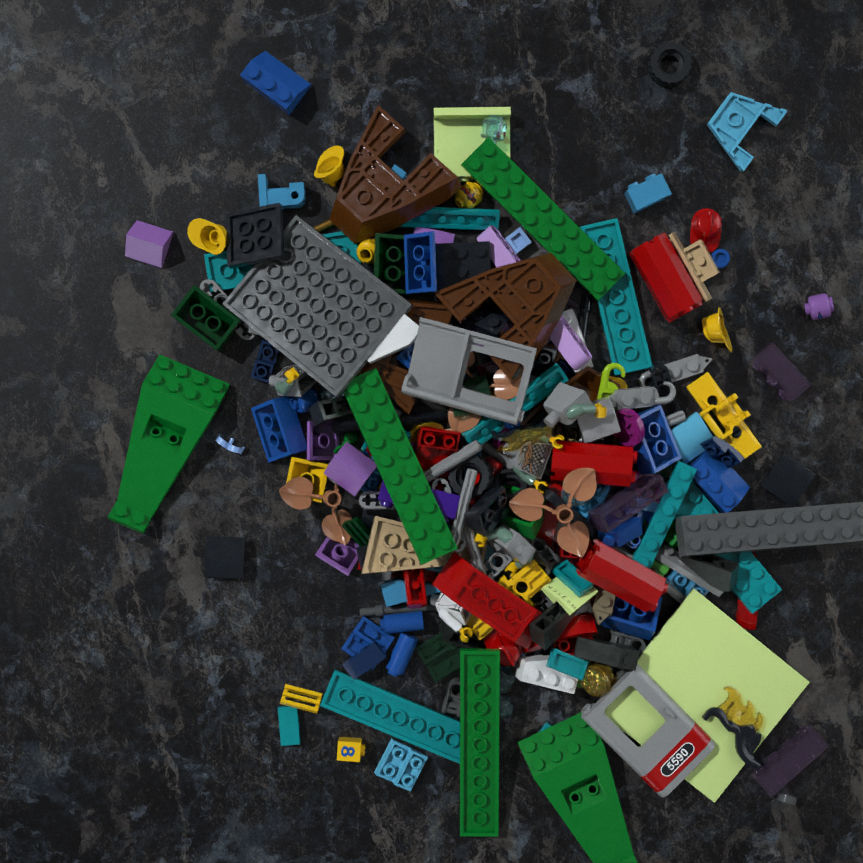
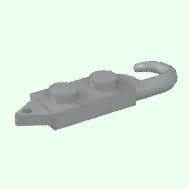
M695 354L665 364V366L669 370L671 381L675 382L704 372L705 367L712 361V358ZM657 368L655 375L660 377V382L666 381V379L663 380L661 378L663 370ZM649 370L640 376V387H646L645 381L650 378Z
M665 381L663 384L670 388V393L666 397H659L657 389L651 386L616 389L609 397L616 410L652 407L654 405L670 403L676 395V389L672 383Z

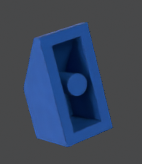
M602 516L598 529L599 540L611 547H621L643 534L641 517Z

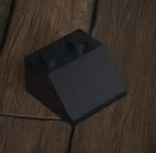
M489 303L481 305L465 319L467 330L500 338L514 326L500 308Z

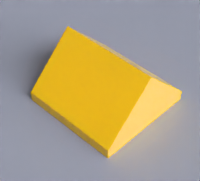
M291 457L286 483L295 477H305L313 485L311 494L323 495L327 480L324 471L329 464ZM311 497V501L322 503V499Z

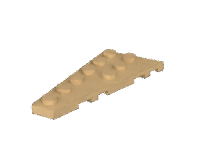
M375 516L361 574L443 567L453 554V551L421 565L402 522ZM461 540L459 545H456L458 549L460 548V544H462ZM487 543L484 547H479L483 562L485 558ZM466 545L464 550L456 553L471 563Z

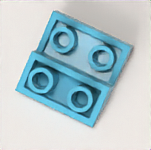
M694 412L685 421L680 422L671 429L682 457L681 461L685 464L705 451L700 445L701 442L713 437L698 412Z
M391 738L374 773L379 777L392 781L398 787L411 791L428 756Z

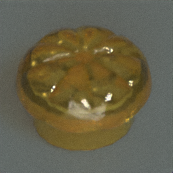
M596 662L593 665L587 666L583 681L580 680V683L589 695L603 697L610 691L611 685L614 682V675L608 665Z

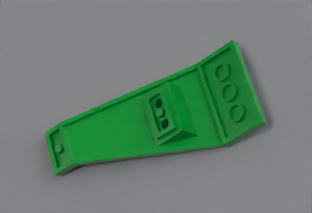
M159 354L141 386L118 498L108 515L109 520L139 533H145L153 516L216 414L230 384ZM158 431L159 434L155 435L153 432ZM171 439H176L177 441H176V442H171L170 440H171Z
M582 712L517 742L534 780L593 863H638L631 846L605 746L601 737L581 718ZM590 787H596V792L590 793ZM578 795V801H573L572 796Z

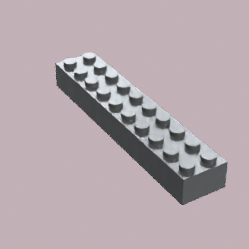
M863 502L681 516L675 519L679 558L863 543Z

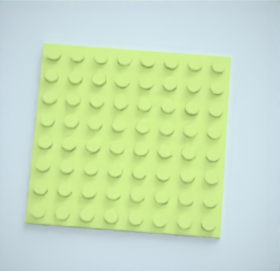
M694 588L642 652L637 662L715 742L712 752L685 778L687 782L714 803L745 763L736 752L734 732H728L716 716H710L705 721L702 718L704 713L711 707H718L724 711L727 719L739 725H753L756 733L762 734L761 741L757 746L758 748L809 684L807 679ZM628 686L604 711L605 715L617 727L640 745L665 722L664 717L633 686Z

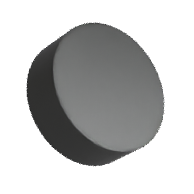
M782 792L777 794L776 800L796 805L797 798L795 796Z

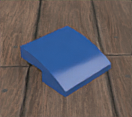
M363 616L340 650L352 657L358 654L362 648L376 641L382 650L386 652L395 637L391 634H385V630L381 631L379 626Z

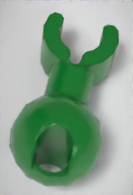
M355 430L347 431L344 434L345 441L342 445L335 448L334 453L337 454L346 442L351 445L355 444L359 439V434Z

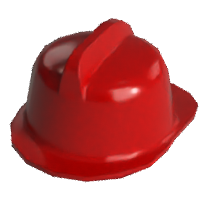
M709 208L701 209L694 214L691 221L690 244L702 239L709 253L718 247L721 237L722 221L716 211Z
M495 629L484 637L487 649H500V665L515 666V662L522 653L520 645L514 643Z

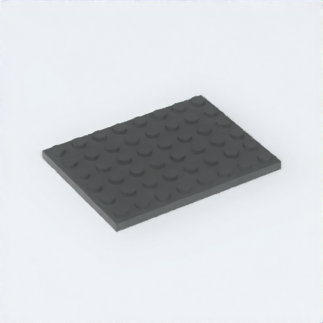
M296 215L283 230L284 258L255 264L222 304L338 398L368 362L367 359L403 314L407 315L413 306Z

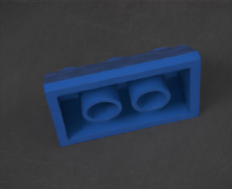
M267 51L253 58L240 74L245 84L287 115L291 114L311 87L309 82Z
M435 231L404 235L406 294H432L437 292Z
M291 396L274 398L251 408L268 463L307 450L306 439L304 438L296 410L290 405Z
M657 405L637 413L643 421L645 436L642 442L633 447V451H637V462L635 464L639 474L657 473L680 460L682 457L662 406Z
M706 451L702 452L689 465L697 469L692 481L721 513L730 512L743 499L750 488L732 467L727 468L718 456L712 459Z
M615 596L611 617H607L599 626L650 641L656 630L662 597L659 598L655 611L649 610L644 612Z

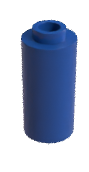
M422 611L383 615V619H380L381 631L385 630V634L424 630Z
M405 632L400 633L386 665L390 675L398 677L404 674L419 640L418 638Z

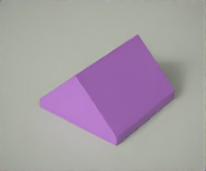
M136 220L126 234L125 257L162 268L174 232Z
M307 421V460H332L336 455L334 450L339 446L338 431L333 433L332 423L314 426L313 421Z
M346 442L333 457L324 474L353 496H356L377 466L374 461Z
M327 537L315 556L348 576L358 561L356 548L360 546L351 539L347 545H344Z

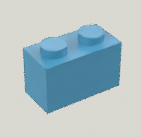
M655 173L651 174L640 184L638 181L632 183L624 193L634 214L669 198L672 194L662 173L657 176Z

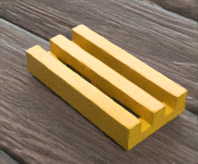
M285 684L280 704L317 714L322 693ZM297 694H301V695H305V696L317 698V700H316V699H312V698H308V697H304V696H300V695H297ZM286 697L315 704V707L286 700Z

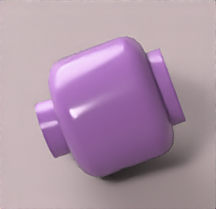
M826 293L809 296L808 303L804 304L806 315L810 314L813 320L829 318L831 312H834L832 297H828Z

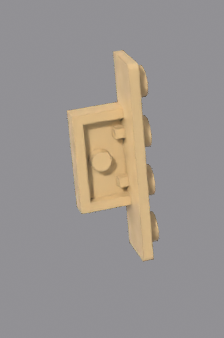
M676 232L669 234V240L674 249L679 253L680 256L678 257L683 266H686L692 282H695L702 300L704 299L705 302L711 300L712 297L704 281L720 273L704 242L700 239L684 248Z

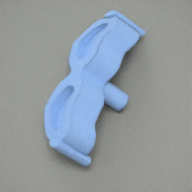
M220 433L215 440L222 447L234 453L242 454L245 448L233 446L232 443L235 440L233 438L230 439L229 443L220 436Z

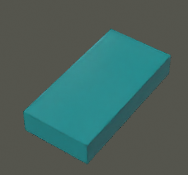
M568 560L554 567L552 573L578 597L593 589L594 584L576 573L577 568Z
M552 648L546 667L583 681L589 662Z
M278 706L281 746L299 745L301 741L298 709L289 706Z

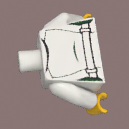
M432 594L430 603L436 606L439 617L455 632L459 631L461 633V641L467 643L469 638L464 634L472 637L473 632L471 628H463L462 625L466 626L472 614L449 599L445 594Z

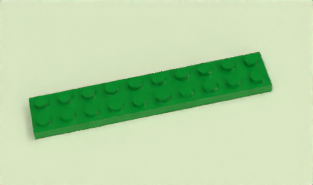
M489 137L461 164V167L548 253H552L596 301H599L625 274Z
M375 368L356 376L343 393L420 564L423 565L458 549L377 369Z
M460 648V836L498 837L500 649Z

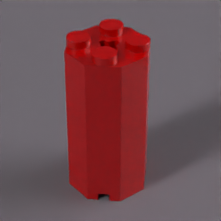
M665 232L657 235L650 241H646L629 253L665 320H668L669 323L703 305L700 294Z
M556 441L558 444L563 445V447L560 449L553 448L551 472H555V475L550 476V480L564 481V478L573 470L593 468L597 484L630 487V483H635L636 471H632L633 463L637 462V451H633V447Z
M596 538L593 540L595 542L594 545L588 544L584 556L580 557L578 562L581 565V569L577 568L576 573L644 612L649 610L655 611L660 596L665 594L668 589V584L665 583L666 578Z

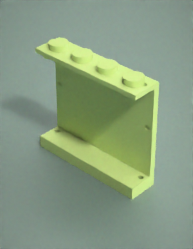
M511 107L434 108V156L459 178L460 183L475 180L461 167V164L487 137L510 158ZM497 131L500 134L506 132L505 139L496 138Z

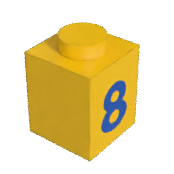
M339 737L337 761L360 762L361 756H365V744H362V738Z

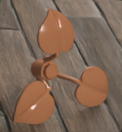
M472 351L467 367L472 366L475 362V356ZM466 368L467 375L475 383L473 391L489 395L490 390L495 387L494 393L498 398L509 400L517 396L521 378L512 385L507 376L499 369L493 377L495 384L489 386L484 381H478ZM449 407L448 420L453 431L463 433L474 428L480 421L481 415Z
M578 468L571 471L564 478L563 490L570 495L567 505L561 504L556 510L542 505L544 497L535 488H526L509 501L512 511L527 521L540 519L543 514L542 509L556 514L561 523L567 524V526L560 528L557 533L559 546L582 558L589 544V531L587 526L581 521H575L570 524V521L573 519V512L570 507L572 506L573 496L578 501H587L594 496L597 483L593 468Z
M295 477L279 489L283 501L290 507L299 510L306 509L311 505V497L323 499L326 505L332 507V515H327L323 519V533L331 540L344 545L348 544L351 536L342 525L345 521L352 519V516L344 509L335 512L341 502V495L338 493L337 484H335L334 491L328 490L324 495L311 494L313 491L312 483L305 477Z

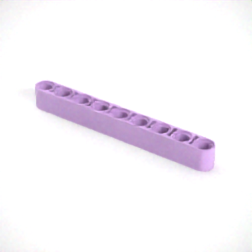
M490 225L477 237L478 242L490 241V257L496 267L521 261L493 225ZM561 316L549 338L568 364L577 371L592 359V355L565 318Z

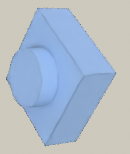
M521 227L505 238L516 254L532 243Z

